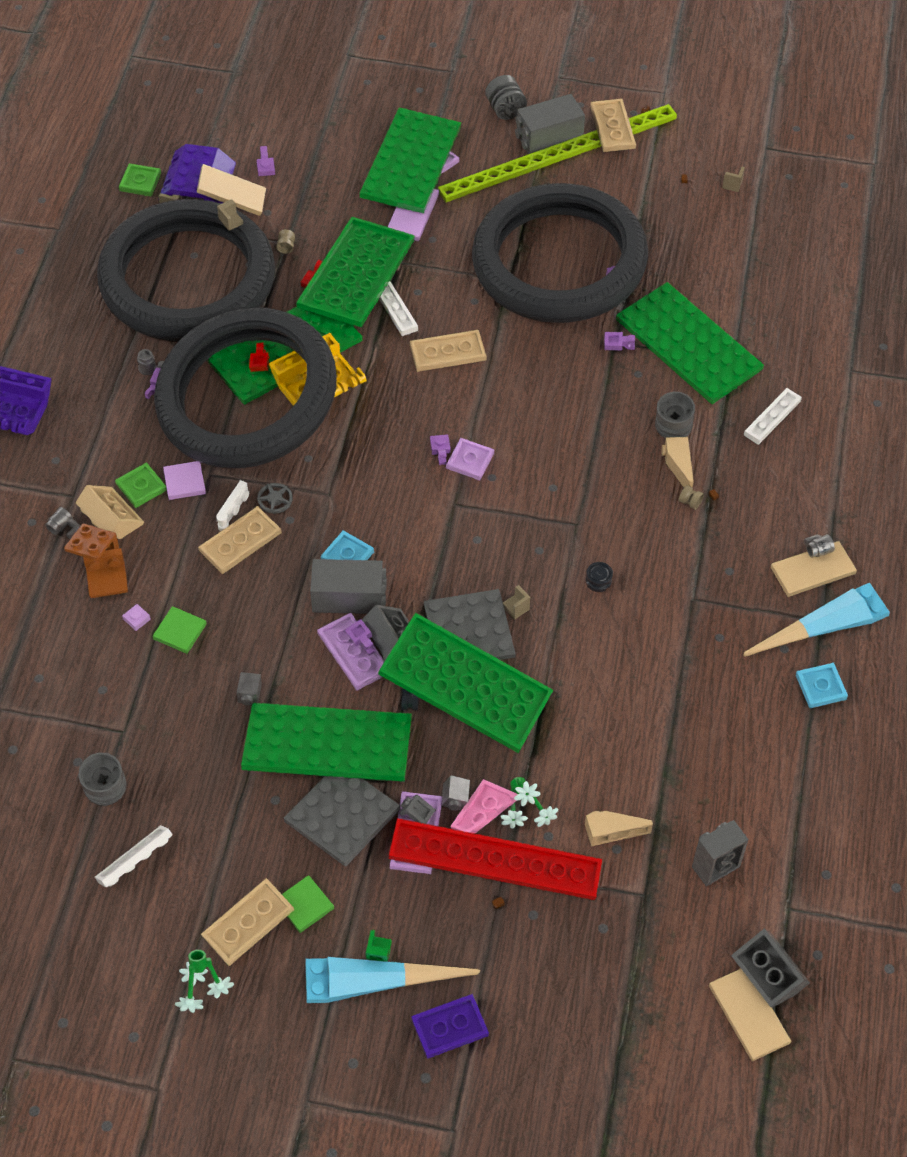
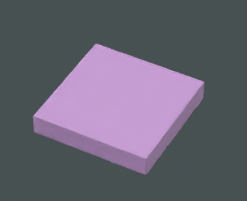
M460 438L446 464V469L480 480L494 455V449Z
M196 461L163 467L169 500L206 494L200 462Z

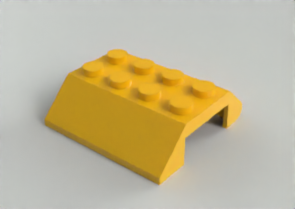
M331 333L322 336L332 352L336 366L337 383L334 397L348 391L349 387L353 388L366 382V376L358 367L356 373L340 354L339 343ZM296 351L269 363L279 389L293 406L302 394L307 378V364Z

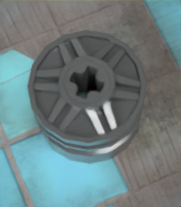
M510 75L498 76L488 84L485 90V96L500 119L509 120L517 116V109L524 108L527 105L525 95L515 78Z
M675 391L660 397L657 402L655 427L662 437H686L690 434L693 428L695 413L693 400L687 394Z
M95 753L87 757L79 767L78 776L86 797L92 803L107 806L116 803L122 798L126 791L127 782L121 764L115 756L109 753Z

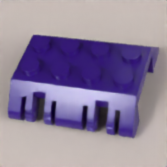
M185 144L176 150L161 193L169 196L180 195L204 198V201L224 203L197 193L201 167L205 164L233 175L236 162L219 148Z
M0 366V428L3 430L12 429V432L23 435L34 433L48 405L51 378Z

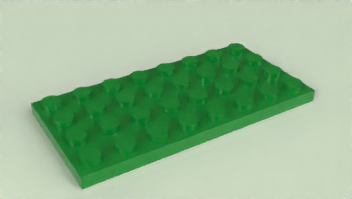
M399 107L362 186L360 198L424 213L457 138L461 122Z
M351 217L298 299L297 308L362 327L414 242L415 235Z
M668 282L616 315V320L635 335L640 342L711 404L720 400L764 368L763 363Z
M297 307L287 311V313L309 323L321 336L331 333L339 343L340 353L363 341L362 335L352 324ZM246 341L226 347L206 361L242 404L245 405L278 387L269 366L268 371L250 372V354L256 353V343L264 342V350H266L270 357L269 363L293 352V349L272 341Z
M417 613L414 614L378 672V675L517 753L522 748L553 692V689Z
M252 703L241 769L405 782L412 714Z

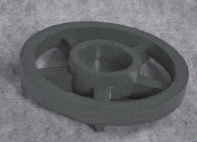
M280 483L267 484L259 491L257 496L260 508L265 512L273 514L287 510L293 500L291 490ZM277 487L282 489L279 491H274L272 488ZM268 489L270 493L267 496L261 497L263 492ZM285 491L289 494V501L282 498V494ZM261 501H268L271 509L265 507ZM281 503L286 504L282 508L274 509L275 506H278Z

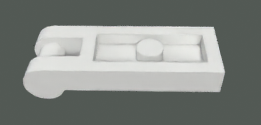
M239 481L216 517L220 531L229 526L232 517L239 512L242 502L247 500L249 491L246 482Z

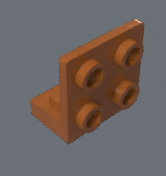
M83 523L64 549L69 553L99 560L106 550L119 549V544L115 532Z
M122 548L106 550L99 560L83 557L90 598L128 592Z

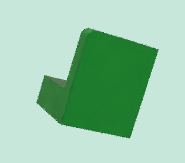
M371 930L366 949V960L388 962L392 940L375 937V930Z

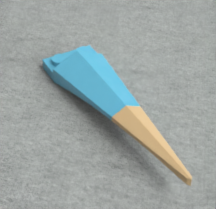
M867 583L859 588L849 590L745 651L744 656L809 637L872 624L889 616L890 612L872 585Z
M337 957L306 959L307 1003H329L408 985L477 975L480 973V970Z

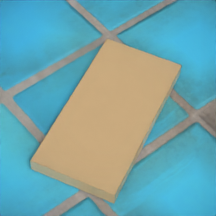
M623 99L591 102L590 107L603 152L636 149V142Z
M205 164L202 165L197 193L221 202H227L232 199L236 203L237 208L259 216L261 215L266 191L265 187Z
M479 330L410 341V348L417 372L485 361L487 357Z
M257 506L198 548L224 574L277 537L282 531Z
M839 541L834 542L835 550L832 553L811 558L808 552L771 564V569L787 597L856 574L855 566Z
M266 878L201 935L224 962L230 966L293 912L294 907Z
M742 969L709 984L711 991L751 1061H755L791 1043L775 1012Z

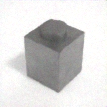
M241 672L237 688L238 703L244 705L258 703L262 686L261 674Z
M451 775L443 784L442 806L448 807L451 810H461L468 803L470 780Z

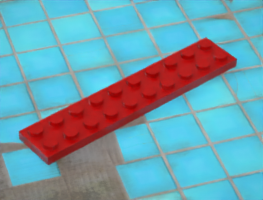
M397 818L389 852V859L591 900L596 899L602 859L399 818Z

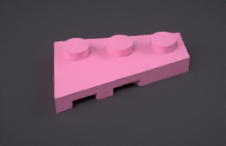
M483 779L468 803L452 823L451 829L477 833L517 800H514V797L518 794Z

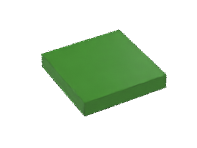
M129 163L119 185V191L152 197L161 175V169Z
M147 462L115 480L116 485L135 508L167 491L166 485Z
M172 606L153 634V639L188 654L207 623L204 619Z
M309 875L282 894L294 907V911L287 918L299 933L334 909V905Z

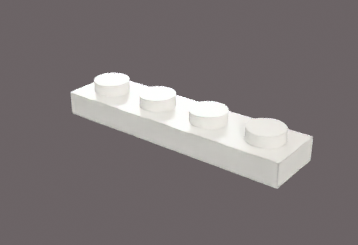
M389 281L379 300L402 336L418 331V325Z
M786 388L745 430L744 436L759 445L801 402L802 397Z
M160 825L95 876L96 880L104 887L114 885L120 876L132 871L135 868V864L147 859L157 847L165 845L168 842V838L172 836V833L168 828Z

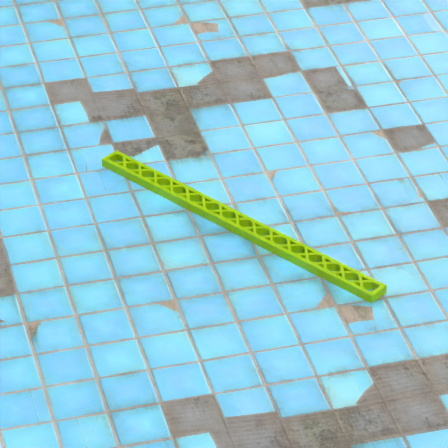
M667 104L628 119L634 135L675 120L677 114ZM597 130L442 185L438 187L439 194L446 203L601 147ZM446 191H451L453 193L447 195Z

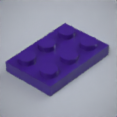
M473 994L411 1016L427 1059L489 1036Z

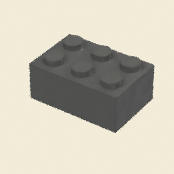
M734 820L729 823L723 822L715 831L711 833L706 832L699 837L692 868L705 886L712 884L741 866L749 839Z

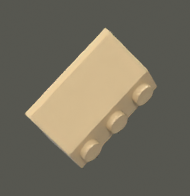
M86 485L76 501V504L81 508V512L91 519L93 525L115 532L117 539L125 537L144 523L112 487Z

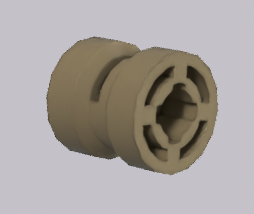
M286 229L279 232L276 249L280 253L288 254L293 251L294 232Z
M686 485L680 494L679 502L687 503L696 510L703 500L704 493L696 492L692 487Z

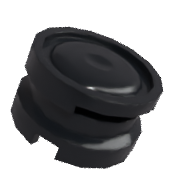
M594 562L589 565L586 571L585 583L587 587L595 592H604L608 587L610 588L613 578L612 568L604 562Z
M402 688V710L412 709L418 711L419 697Z

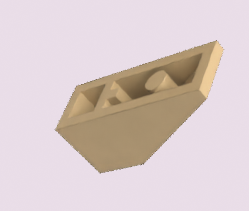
M688 437L666 438L665 445H662V456H665L666 464L683 487L686 485L693 487Z
M594 811L586 815L585 827L591 846L650 834L653 826L652 820L609 811Z

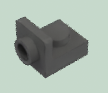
M417 794L411 798L407 797L402 802V809L399 814L401 816L407 814L415 822L427 824L436 809Z

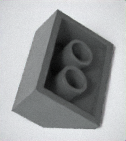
M375 605L362 619L371 631L372 638L375 641L374 644L381 651L385 661L407 627L408 619L402 609Z
M765 928L731 955L771 1008L792 998L810 984L772 933Z

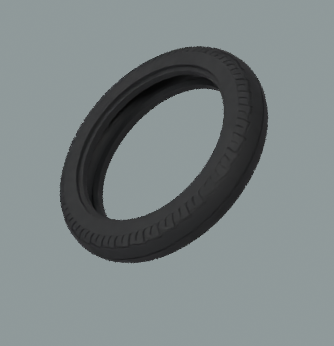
M567 183L533 186L503 199L488 212L480 223L472 247V260L477 278L485 291L497 303L520 316L552 323H568L594 318L618 306L640 283L648 259V245L644 230L628 207L615 197L598 189ZM572 215L591 220L605 228L617 241L622 254L611 272L593 284L571 290H548L534 287L516 278L505 268L498 253L506 237L520 225L543 216Z
M182 199L150 206L122 222L109 236L103 246L97 267V279L101 295L110 311L133 330L152 338L179 341L196 326L215 316L238 309L261 307L271 290L275 273L274 255L266 235L255 222L238 210L236 212L243 220V224L229 231L218 217L217 206L221 203L208 200ZM181 231H202L221 236L236 245L248 261V267L242 281L232 292L211 304L189 309L166 308L147 302L130 289L125 281V273L132 257L143 246L161 236Z
M245 308L226 312L196 326L180 339L167 355L155 385L154 403L156 415L164 434L171 443L182 453L198 462L221 468H247L266 464L298 448L322 424L335 396L337 383L335 361L328 344L321 334L309 323L295 315L270 308ZM266 340L288 346L305 360L307 364V378L298 401L282 418L263 429L241 435L216 434L200 428L186 416L185 394L190 380L207 359L226 347L246 341Z

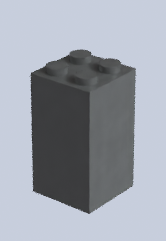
M572 94L517 109L515 135L517 139H520L523 149H526L528 154L584 134L585 114Z
M313 559L310 590L312 612L368 614L375 605L386 606L387 579L386 568H383V561Z

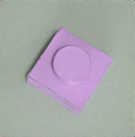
M138 604L122 615L123 620L135 631L151 620L150 615Z

